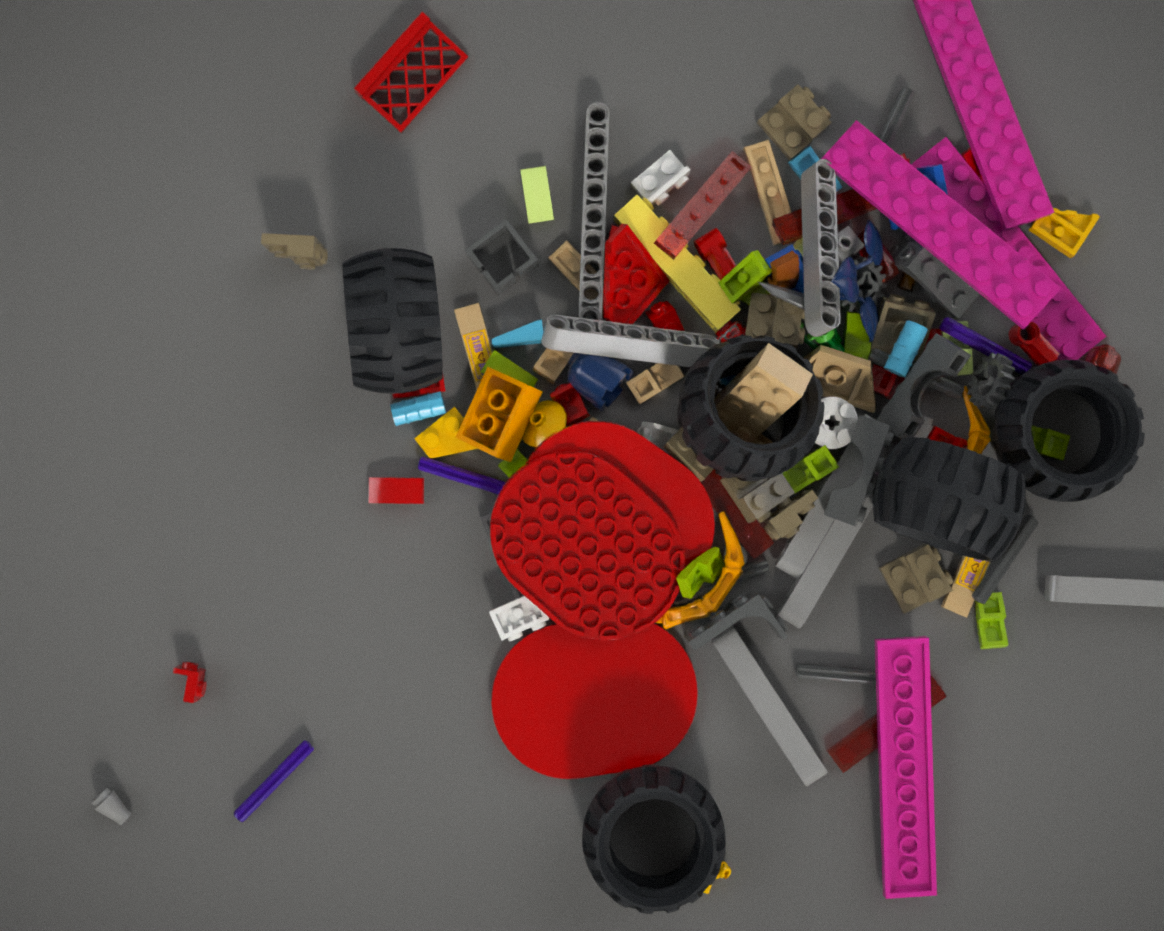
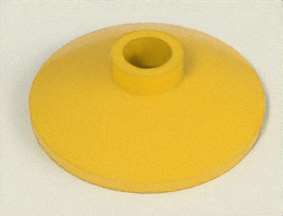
M550 400L537 403L522 436L523 441L527 445L537 448L551 434L565 428L567 416L564 408L559 403Z

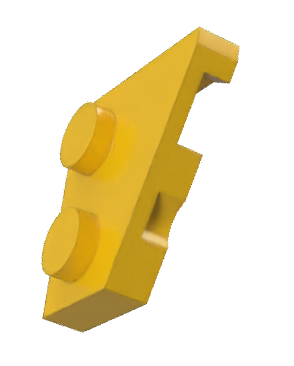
M1053 208L1054 213L1050 216L1033 221L1028 229L1030 232L1067 257L1072 258L1100 216L1093 213L1085 215L1078 214L1077 211H1060L1057 208Z
M453 407L414 438L430 459L478 449L456 438L464 420L456 407Z

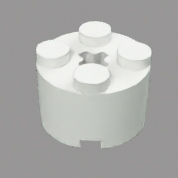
M838 397L821 399V402H824L825 405L824 418L819 427V435L813 446L820 448L826 445L828 450L847 445L851 442L858 421L854 406ZM831 418V422H834V427H831L829 430V426L825 425V421Z

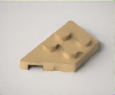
M820 345L804 357V359L807 358L812 364L816 378L820 379L823 397L842 398L854 407L872 413L875 412L876 400L871 361Z

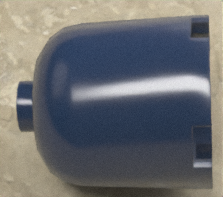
M574 353L568 361L571 365L567 374L569 383L601 412L604 410V406L608 408L623 391L619 386L625 378L629 381L633 374L631 368L613 357Z

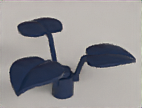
M867 220L864 230V243L869 254L868 258L855 265L851 257L844 259L831 282L839 287L840 300H848L850 303L858 302L860 304L862 324L870 339L869 342H873L878 326L877 308L870 296L865 297V299L858 297L857 270L872 262L876 266L881 264L883 259V243L875 225L871 220Z

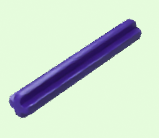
M950 317L944 318L939 326L941 331L988 357L990 353H999L1008 357L1009 360L1013 361L1011 366L1015 368L1014 371L1021 375L1032 367L1031 362Z
M421 457L418 463V469L496 494H499L506 483L426 457Z
M304 740L234 811V816L240 822H244L311 754L314 747Z

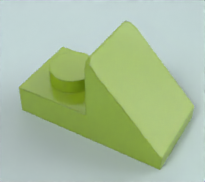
M756 250L745 257L718 283L733 304L761 288L762 285L759 282L764 283L763 279L772 270L760 252Z

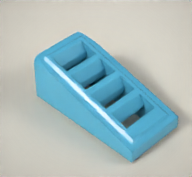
M542 319L493 338V347L496 349L542 343Z

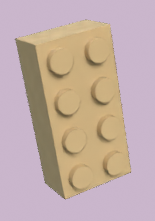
M768 343L718 393L714 400L718 416L731 433L745 442L752 443L803 396L813 374Z

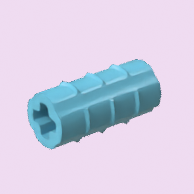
M906 321L896 343H894L891 354L888 355L889 358L884 369L900 377H906L928 329L916 322Z
M441 391L432 394L427 393L424 396L390 404L396 426L446 414Z

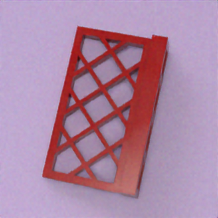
M422 11L355 86L354 91L362 100L364 99L394 128L402 133L469 56L437 28ZM430 30L439 37V47H424L423 37ZM421 41V47H415ZM442 41H443L447 46L442 47ZM439 51L440 65L425 66L424 52ZM443 51H454L460 59L454 65H443ZM410 52H421L422 66H407V55ZM404 60V66H399V64ZM441 69V80L438 84H426V70ZM444 69H450L444 76ZM423 70V84L408 85L407 71ZM393 71H405V85H390L391 73ZM387 79V85L381 86L383 82ZM424 88V99L422 102L410 103L409 89ZM427 88H433L427 95ZM391 89H406L407 103L391 104ZM376 90H388L389 104H377L370 97ZM407 107L408 117L400 125L392 118V108ZM410 107H416L410 114ZM382 108H389V114Z

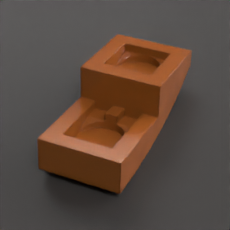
M790 251L770 262L772 275L768 277V284L790 290L795 288L799 278V257L794 251Z

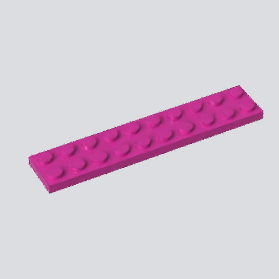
M913 0L1003 232L1050 216L1054 213L1053 207L971 0Z
M857 120L821 158L830 161L831 164H827L835 170L839 178L1021 329L1024 330L1061 289L1053 280Z
M947 137L911 164L914 168L942 164L948 195L1061 287L1057 294L1031 321L1038 325L1040 333L1060 353L1056 361L1078 360L1107 337L1021 229L1015 227L1003 232L986 186Z
M927 636L874 639L883 896L885 899L937 896L929 638Z

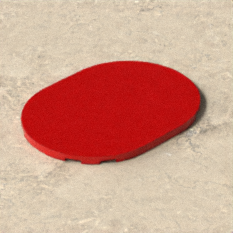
M604 421L575 423L547 437L537 446L526 462L528 463L537 457L557 451H582L605 458L626 473L669 514L680 533L685 551V567L698 556L711 549L715 527L714 513L710 498L700 480L678 460L641 434L624 425Z
M557 451L537 457L519 468L507 480L500 490L492 509L490 540L495 559L502 573L518 591L551 620L572 634L579 637L600 639V641L618 640L634 633L638 634L656 623L668 611L679 593L680 588L676 577L685 568V551L679 530L669 514L619 467L605 458L582 451Z
M655 623L638 634L634 633L618 640L610 641L579 637L561 628L558 624H553L528 634L508 652L497 671L492 689L491 703L498 734L516 759L528 768L549 777L578 779L618 773L642 765H652L663 759L679 745L687 734L696 712L698 690L695 671L687 653L669 632Z

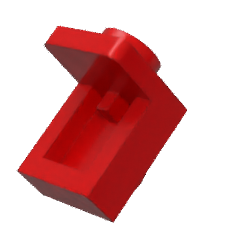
M668 301L658 302L645 312L655 328L685 331L675 308Z
M570 383L559 385L554 392L550 393L551 399L564 408L567 416V427L590 416L581 394Z
M182 662V665L173 668V673L187 675L183 702L195 703L205 695L207 683L204 681L206 669L198 668L197 663Z

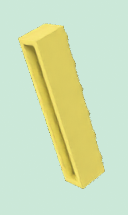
M636 195L614 215L615 223L618 226L628 224L670 280L669 282L716 333L740 312L741 309L738 306L740 302L731 303L718 283L720 279L715 274L710 275L704 269L706 265L703 260L696 254L693 256L687 250L689 246L681 236H674L670 231L671 226L662 216L658 218L655 215L653 205L645 197L641 199Z

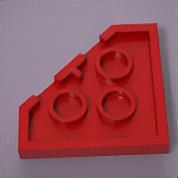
M621 224L605 242L603 318L609 322L633 325L670 280L628 224Z

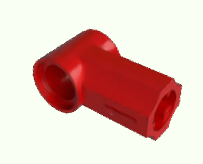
M717 228L712 229L693 241L701 258L708 262L712 271L720 280L737 266L726 249L727 244L724 237Z
M1030 322L1025 328L1028 332L1026 340L1021 337V328L1017 324L1009 330L1010 342L1015 346H1019L1037 366L1055 361L1060 355L1040 333V328L1034 322Z

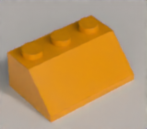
M487 367L456 438L494 457L511 462L530 421V416L542 395V391Z

